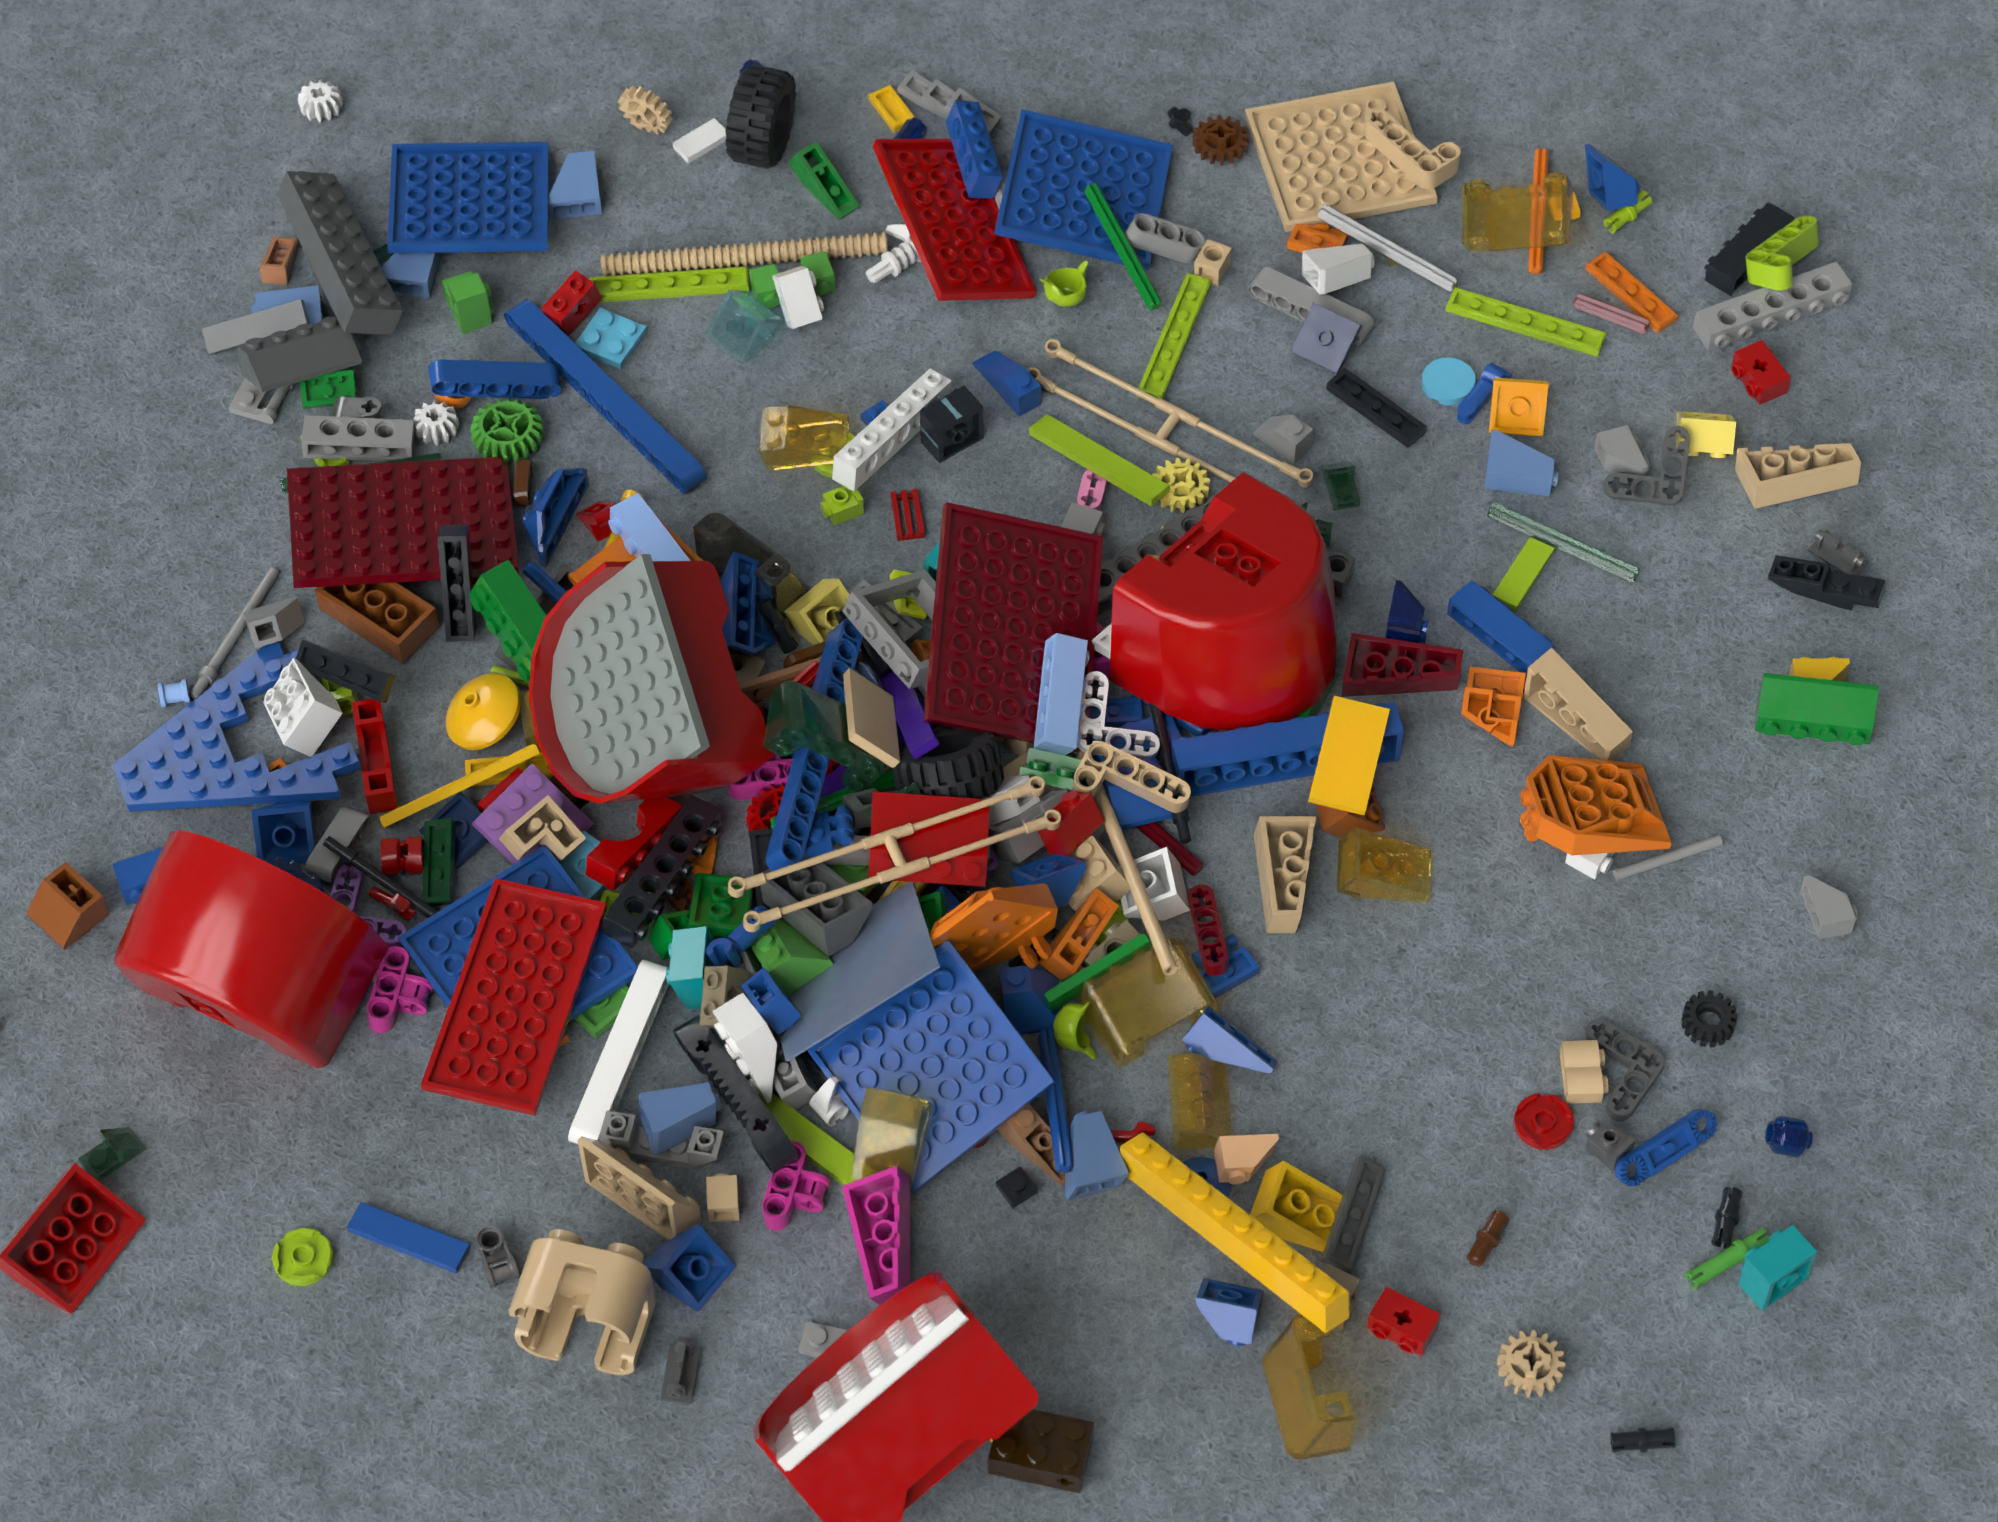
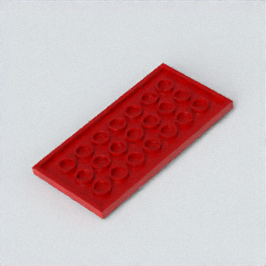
M875 139L872 147L937 300L1032 299L1036 289L1014 239L994 234L999 214L995 197L993 199L970 198L968 196L951 139Z
M495 878L421 1082L422 1090L536 1116L600 932L603 917L608 908L606 902Z

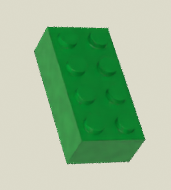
M506 560L480 575L469 594L470 602L473 608L478 612L480 611L485 618L488 630L493 635L496 634L502 643L501 647L508 658H512L517 665L519 676L530 684L531 657L546 614L510 561Z

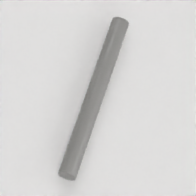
M1716 835L1614 869L1613 874L1618 881L1723 845V841L1720 835Z

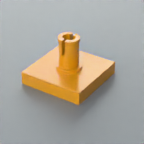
M1494 377L1489 433H1492V430H1497L1503 434L1543 436L1548 381Z

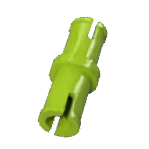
M1643 190L1640 191L1637 195L1638 204L1619 208L1611 216L1604 219L1603 224L1605 228L1614 223L1608 229L1614 234L1628 221L1633 222L1637 218V214L1652 204L1651 196L1641 201L1648 193Z

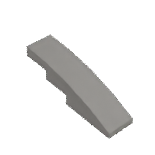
M914 70L909 72L896 91L920 107L947 119L955 100L979 102L989 133L1002 117L960 87L955 92L936 78L931 83Z

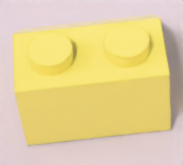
M1677 411V426L1684 427L1690 436L1688 456H1699V452L1710 453V457L1726 458V454H1733L1736 421L1732 415ZM1677 432L1676 447L1678 449L1680 441H1684V439L1680 438V433Z
M822 579L786 609L784 613L797 633L812 645H816L826 641L828 633L839 625L834 612L845 606L850 595L840 579Z

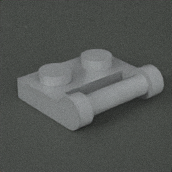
M245 378L229 406L230 413L273 424L277 417V409L288 389L291 390L295 383L277 388L267 407L261 409L271 390L261 392Z

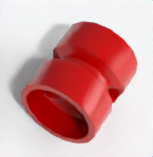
M406 837L404 842H401L398 838H382L380 849L382 872L387 876L400 875L402 871H406L408 875L423 874L424 838Z

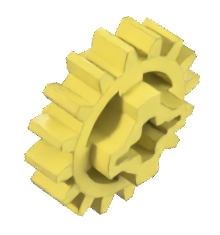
M1176 458L1174 464L1166 460L1165 468L1158 465L1157 473H1152L1154 477L1165 482L1170 487V492L1160 502L1161 508L1169 505L1170 512L1180 508L1181 513H1185L1186 507L1191 509L1196 507V503L1203 505L1204 498L1209 496L1210 478H1207V471H1200L1199 463L1193 466L1190 465V459H1187L1185 463H1181L1180 459Z

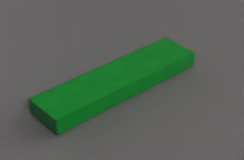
M1141 933L1045 992V1004L1050 1012L1055 1011L1151 952L1150 941L1147 936Z

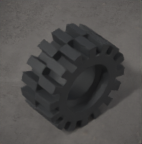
M1708 990L1707 996H1705L1704 991H1700L1697 997L1692 995L1684 1007L1681 1019L1682 1029L1685 1028L1684 1034L1686 1037L1691 1035L1693 1043L1700 1040V1046L1705 1047L1706 1042H1710V1048L1715 1047L1716 1042L1721 1046L1734 1033L1737 1021L1735 1005L1730 1006L1731 999L1726 998L1722 1000L1724 994L1720 992L1716 997L1713 996L1714 991ZM1705 1011L1713 1012L1720 1018V1024L1717 1026H1706L1698 1020V1015Z

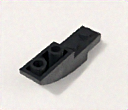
M1779 555L1775 556L1768 575V580L1792 593L1851 611L1854 604L1879 608L1886 589V581L1883 579L1831 571L1830 564Z

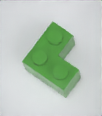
M468 271L442 280L444 297L462 334L492 324L491 314L494 313V308L491 300L488 298L491 297V291L486 281L482 282L478 273L473 274L472 271Z

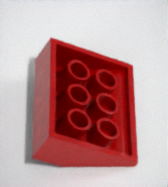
M873 792L870 836L908 823L914 824L986 799ZM989 806L914 831V834L897 839L896 841L906 863L924 857L930 858L988 838ZM885 844L869 849L867 879L876 876L878 872L895 867ZM988 846L932 864L927 869L891 881L985 887Z
M74 1163L66 1170L1 1250L0 1270L20 1285L67 1313L72 1314L146 1219Z

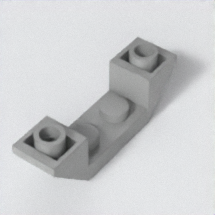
M606 1110L599 1139L615 1149L617 1147L621 1148L630 1158L694 1168L717 1160L724 1131L694 1126L692 1136L689 1139L658 1155H652L643 1128L637 1126L636 1115Z

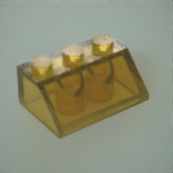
M1200 1054L1168 1055L1167 1080L1173 1150L1215 1149L1219 1136H1232L1226 1066Z

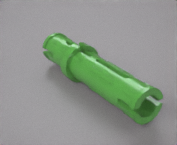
M1759 1228L1742 1240L1736 1239L1731 1243V1247L1694 1269L1685 1273L1687 1281L1689 1282L1694 1279L1690 1285L1693 1289H1698L1739 1262L1745 1263L1744 1257L1746 1253L1754 1246L1762 1247L1765 1245L1770 1236L1767 1235L1763 1238V1235L1767 1232L1763 1228Z

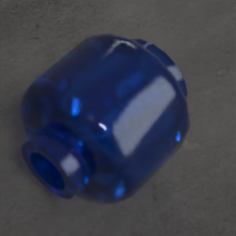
M1781 1115L1775 1118L1774 1121H1770L1765 1132V1142L1769 1145L1771 1151L1790 1157L1801 1156L1806 1149L1811 1147L1813 1134L1809 1131L1806 1121Z

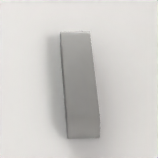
M1269 267L1262 268L1248 287V292L1252 298L1256 300L1259 298L1258 301L1279 311L1282 309L1281 312L1300 321L1306 319L1313 303L1360 324L1362 328L1353 344L1354 346H1359L1374 326L1372 317L1366 312L1330 295H1319L1314 288Z

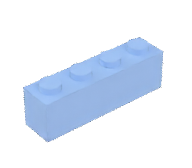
M639 493L610 507L609 526L615 535L619 534L624 540V546L630 555L634 554L637 558L641 554H650L652 561H690Z
M1056 633L1045 641L1034 749L1065 756L1075 750L1080 743L1081 733L1078 731V727L1084 711L1081 699L1087 683L1084 671L1089 661V651H1087L1088 640Z

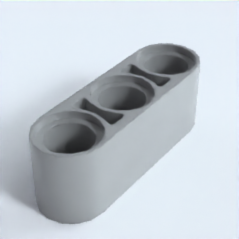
M1144 213L1137 214L1125 233L1131 246L1187 264L1192 263L1205 244V238L1199 231Z
M343 806L310 854L306 862L305 873L333 884L338 869L345 866V864L339 860V856L324 847L323 842L330 836L346 848L350 846L357 850L366 837L364 833H368L371 828L372 817L350 807Z

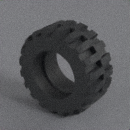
M753 64L746 67L742 71V75L739 76L730 101L725 132L726 152L734 162L769 169L776 166L778 161L781 160L782 153L785 152L786 144L790 137L793 115L795 113L796 83L794 82V77L788 71Z
M958 728L936 730L935 734L939 745L918 759L912 756L906 743L900 744V762L894 768L892 767L896 792L903 794L982 799L997 791L1005 777L997 738L991 732H973Z

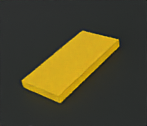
M1338 696L1333 697L1308 802L1365 816L1390 709Z

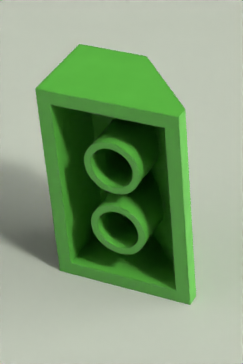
M777 919L776 923L761 934L751 945L761 965L779 983L788 996L834 965L829 956L784 919Z

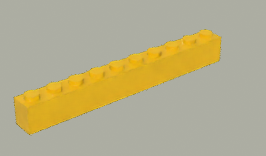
M1142 1132L1120 1146V1154L1129 1172L1127 1178L1323 1332H1329L1349 1318L1348 1290Z

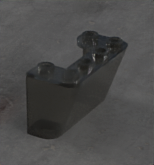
M710 513L693 526L696 554L703 561L712 563L718 575H723L733 552L759 561L761 566L755 571V575L771 586L773 602L782 617L787 618L784 611L810 590L809 585L786 559L725 515Z

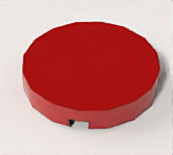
M1537 1093L1524 1098L1517 1106L1513 1120L1515 1131L1520 1139L1530 1147L1541 1150L1554 1149L1563 1145L1571 1136L1574 1126L1573 1112L1568 1104L1552 1094L1547 1096Z

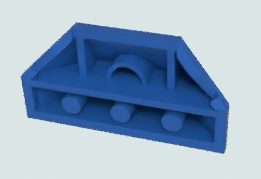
M586 468L557 469L545 481L542 489L537 490L531 510L526 511L524 514L522 525L525 527L526 538L542 567H547L589 485Z
M733 552L720 581L729 608L722 626V632L727 647L752 656L774 644V635L768 632V625L756 608V605L768 597H771L776 605V596L766 576L760 570L762 567L759 561Z

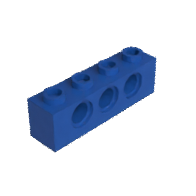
M955 100L945 123L968 196L970 198L993 199L1003 176L980 104L973 101Z

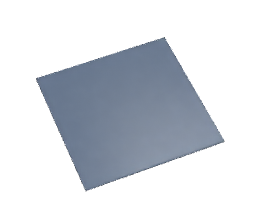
M913 882L907 883L875 903L854 942L829 956L834 965L789 995V998L802 1017L791 1028L780 1034L787 1062L940 968Z

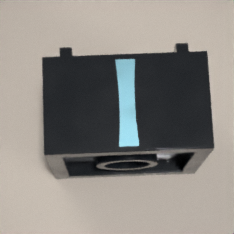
M965 385L920 410L921 443L939 464L984 438L983 406Z

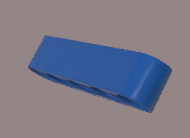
M442 359L433 361L428 366L431 391L438 396L546 399L550 398L549 396H552V398L557 397L561 393L558 368L552 363Z

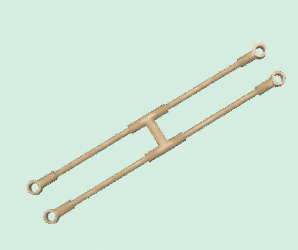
M1051 339L1046 342L1045 351L1049 358L1058 357L1072 365L1076 364L1151 402L1156 408L1168 413L1169 417L1157 434L1141 426L1136 427L1060 388L1057 383L1042 376L1037 368L1027 369L1031 375L1037 376L1035 380L1043 389L1051 393H1057L1135 433V436L1175 457L1179 456L1185 460L1190 459V462L1193 464L1199 463L1201 468L1230 483L1235 477L1181 450V447L1166 440L1179 420L1195 428L1199 427L1279 468L1281 472L1296 479L1299 486L1303 488L1310 487L1314 482L1313 472L1310 469H1299L1285 461L1281 462L1202 422L1201 418L1162 398H1156L1079 359L1078 355L1062 348L1058 340ZM1051 347H1057L1054 351L1049 350ZM1303 476H1308V477H1310V478L1307 479V480H1302V479H1301V477H1303Z
M1033 776L1028 780L1027 784L1009 789L1007 793L914 824L908 823L863 838L861 842L766 874L759 873L744 879L738 876L733 877L728 882V893L732 897L738 898L743 896L746 890L766 884L768 880L863 848L867 850L878 845H886L895 867L878 872L874 877L782 908L776 907L760 913L749 911L744 915L743 927L748 932H756L762 924L782 918L784 914L876 883L883 884L927 869L932 864L1023 833L1029 834L1045 828L1056 830L1060 826L1061 814L1053 809L1045 812L1044 817L1024 823L1021 827L930 858L924 857L906 863L896 841L897 839L914 834V831L1009 799L1013 801L1027 795L1039 797L1044 792L1045 782L1041 777ZM1032 785H1039L1040 788L1035 789L1032 787ZM1048 818H1054L1057 821L1050 822L1048 821ZM740 885L742 888L734 889L732 886ZM750 919H754L757 921V923L750 924L747 921Z

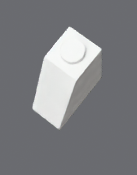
M1363 244L1303 250L1302 276L1319 295L1371 278L1374 256Z

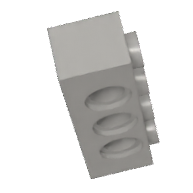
M304 415L302 433L303 458H346L348 460L389 462L412 461L415 438L414 420Z

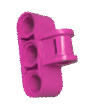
M774 742L772 745L773 757L739 781L744 783L727 785L729 795L735 800H750L753 796L759 797L760 789L768 792L770 784L775 788H779L781 783L786 786L793 758L781 760L779 743Z
M400 946L388 948L380 963L367 1005L368 1024L370 1029L376 1033H385L391 1030L395 1024L398 1011L424 1015L428 1008L426 1005L428 995L433 991L426 978L410 975L409 954ZM394 963L402 964L398 967L391 966ZM386 988H393V989H394V990L391 991V992H385V991H383V990L386 989ZM379 1013H385V1014H387V1015L384 1016V1017H377V1016H375V1015H377V1014H379Z
M797 1141L791 1142L799 1155V1160L771 1174L762 1202L765 1225L772 1230H781L787 1227L791 1221L794 1208L810 1212H821L824 1207L822 1200L825 1190L829 1189L831 1184L830 1179L826 1176L806 1171V1150ZM784 1183L791 1185V1186L788 1187V1188H780V1187H778V1186H780L781 1184H784ZM773 1210L783 1211L781 1214L773 1215L770 1213Z

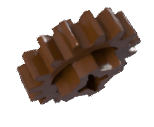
M1218 115L1216 120H1213L1210 116L1207 117V123L1200 121L1199 128H1194L1192 146H1195V154L1201 153V160L1209 158L1210 164L1219 161L1220 165L1223 166L1226 160L1233 164L1234 157L1242 159V152H1247L1249 134H1246V126L1240 127V120L1231 122V116H1228L1226 120L1222 119L1221 115Z

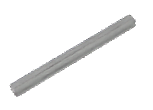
M1324 204L1320 208L1318 218L1447 291H1452L1456 286L1458 279L1455 276L1329 205Z

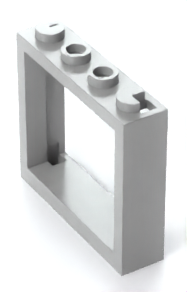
M926 570L852 591L842 610L908 689L927 684L929 659L920 662L873 607L911 595L933 621L936 581Z

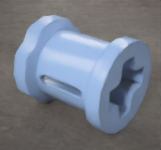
M186 678L182 679L179 683L164 685L162 682L158 683L162 708L167 707V704L191 703Z

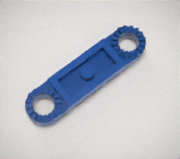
M1695 1109L1621 1157L1615 1168L1617 1179L1629 1186L1640 1185L1648 1177L1654 1176L1698 1147L1706 1139H1710V1136H1713L1714 1131L1716 1132L1717 1130L1716 1126H1718L1714 1113L1705 1109ZM1704 1116L1706 1126L1704 1130L1699 1132L1697 1131L1696 1123H1698L1697 1120H1700V1117L1703 1118ZM1634 1162L1636 1172L1631 1178H1628L1627 1174H1625L1627 1171L1625 1170L1628 1169L1627 1166Z

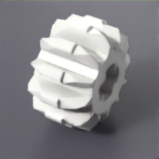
M321 79L318 83L310 81L309 87L302 86V91L298 94L300 111L303 116H307L309 121L317 118L319 123H321L322 118L331 121V115L339 116V109L342 108L343 104L338 86H334L331 81L323 83Z
M434 400L431 405L423 402L422 409L415 410L413 420L418 440L423 439L426 445L434 441V444L438 446L440 440L448 443L449 437H456L459 420L455 409L448 407L445 401L437 404Z

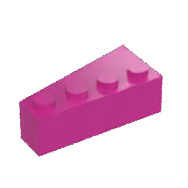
M898 1166L842 1186L869 1297L878 1305L910 1284V1176Z

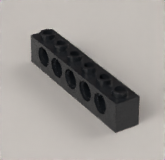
M692 794L604 915L602 934L632 949L638 940L643 941L650 929V923L653 919L658 920L659 915L664 910L666 900L668 898L673 899L678 891L681 879H686L690 875L695 859L697 857L702 858L706 852L707 842L711 837L716 838L722 828V822H720L721 809Z

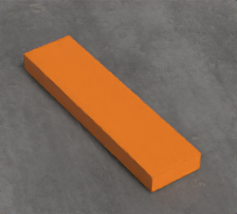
M1606 251L1586 264L1585 269L1634 313L1649 319V326L1657 333L1678 320V314Z

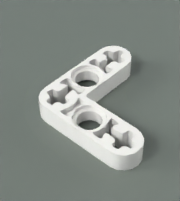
M1098 671L1088 673L1085 676L1087 683L1082 694L1081 704L1084 707V711L1089 706H1096L1101 711V715L1096 719H1090L1083 711L1078 731L1081 733L1078 748L1086 753L1090 745H1087L1086 740L1082 738H1086L1087 734H1093V739L1102 740L1103 735H1107L1105 742L1110 744V740L1113 737L1121 736L1125 739L1126 746L1120 750L1139 759L1156 756L1159 751L1160 742L1154 733L1104 727L1109 687L1108 679L1103 673ZM1093 680H1098L1099 685L1103 686L1098 688L1097 699L1091 698L1092 686L1090 684L1093 683ZM1131 738H1135L1134 744L1142 745L1144 740H1149L1150 745L1154 746L1150 747L1149 752L1143 751V746L1134 745V751L1129 750Z

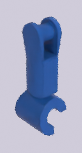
M1492 362L1486 365L1480 380L1459 404L1458 421L1463 424L1472 422L1479 410L1483 408L1492 396L1494 377L1511 379L1512 373Z
M760 905L753 911L760 913L767 911V908ZM750 919L747 921L750 924L757 923V921L754 919ZM777 919L762 924L756 932L745 930L742 922L728 936V939L719 938L710 942L706 947L707 956L714 966H724L730 960L733 966L737 967L741 960L738 951L742 953L746 951L761 934L776 923Z

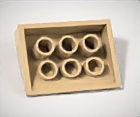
M584 1136L577 1140L585 1182L668 1241L701 1222L700 1207L694 1199L689 1196L685 1198L676 1192L671 1183L666 1180L660 1181L654 1177L648 1167L643 1164L637 1165L621 1148L617 1147L614 1149L605 1142Z

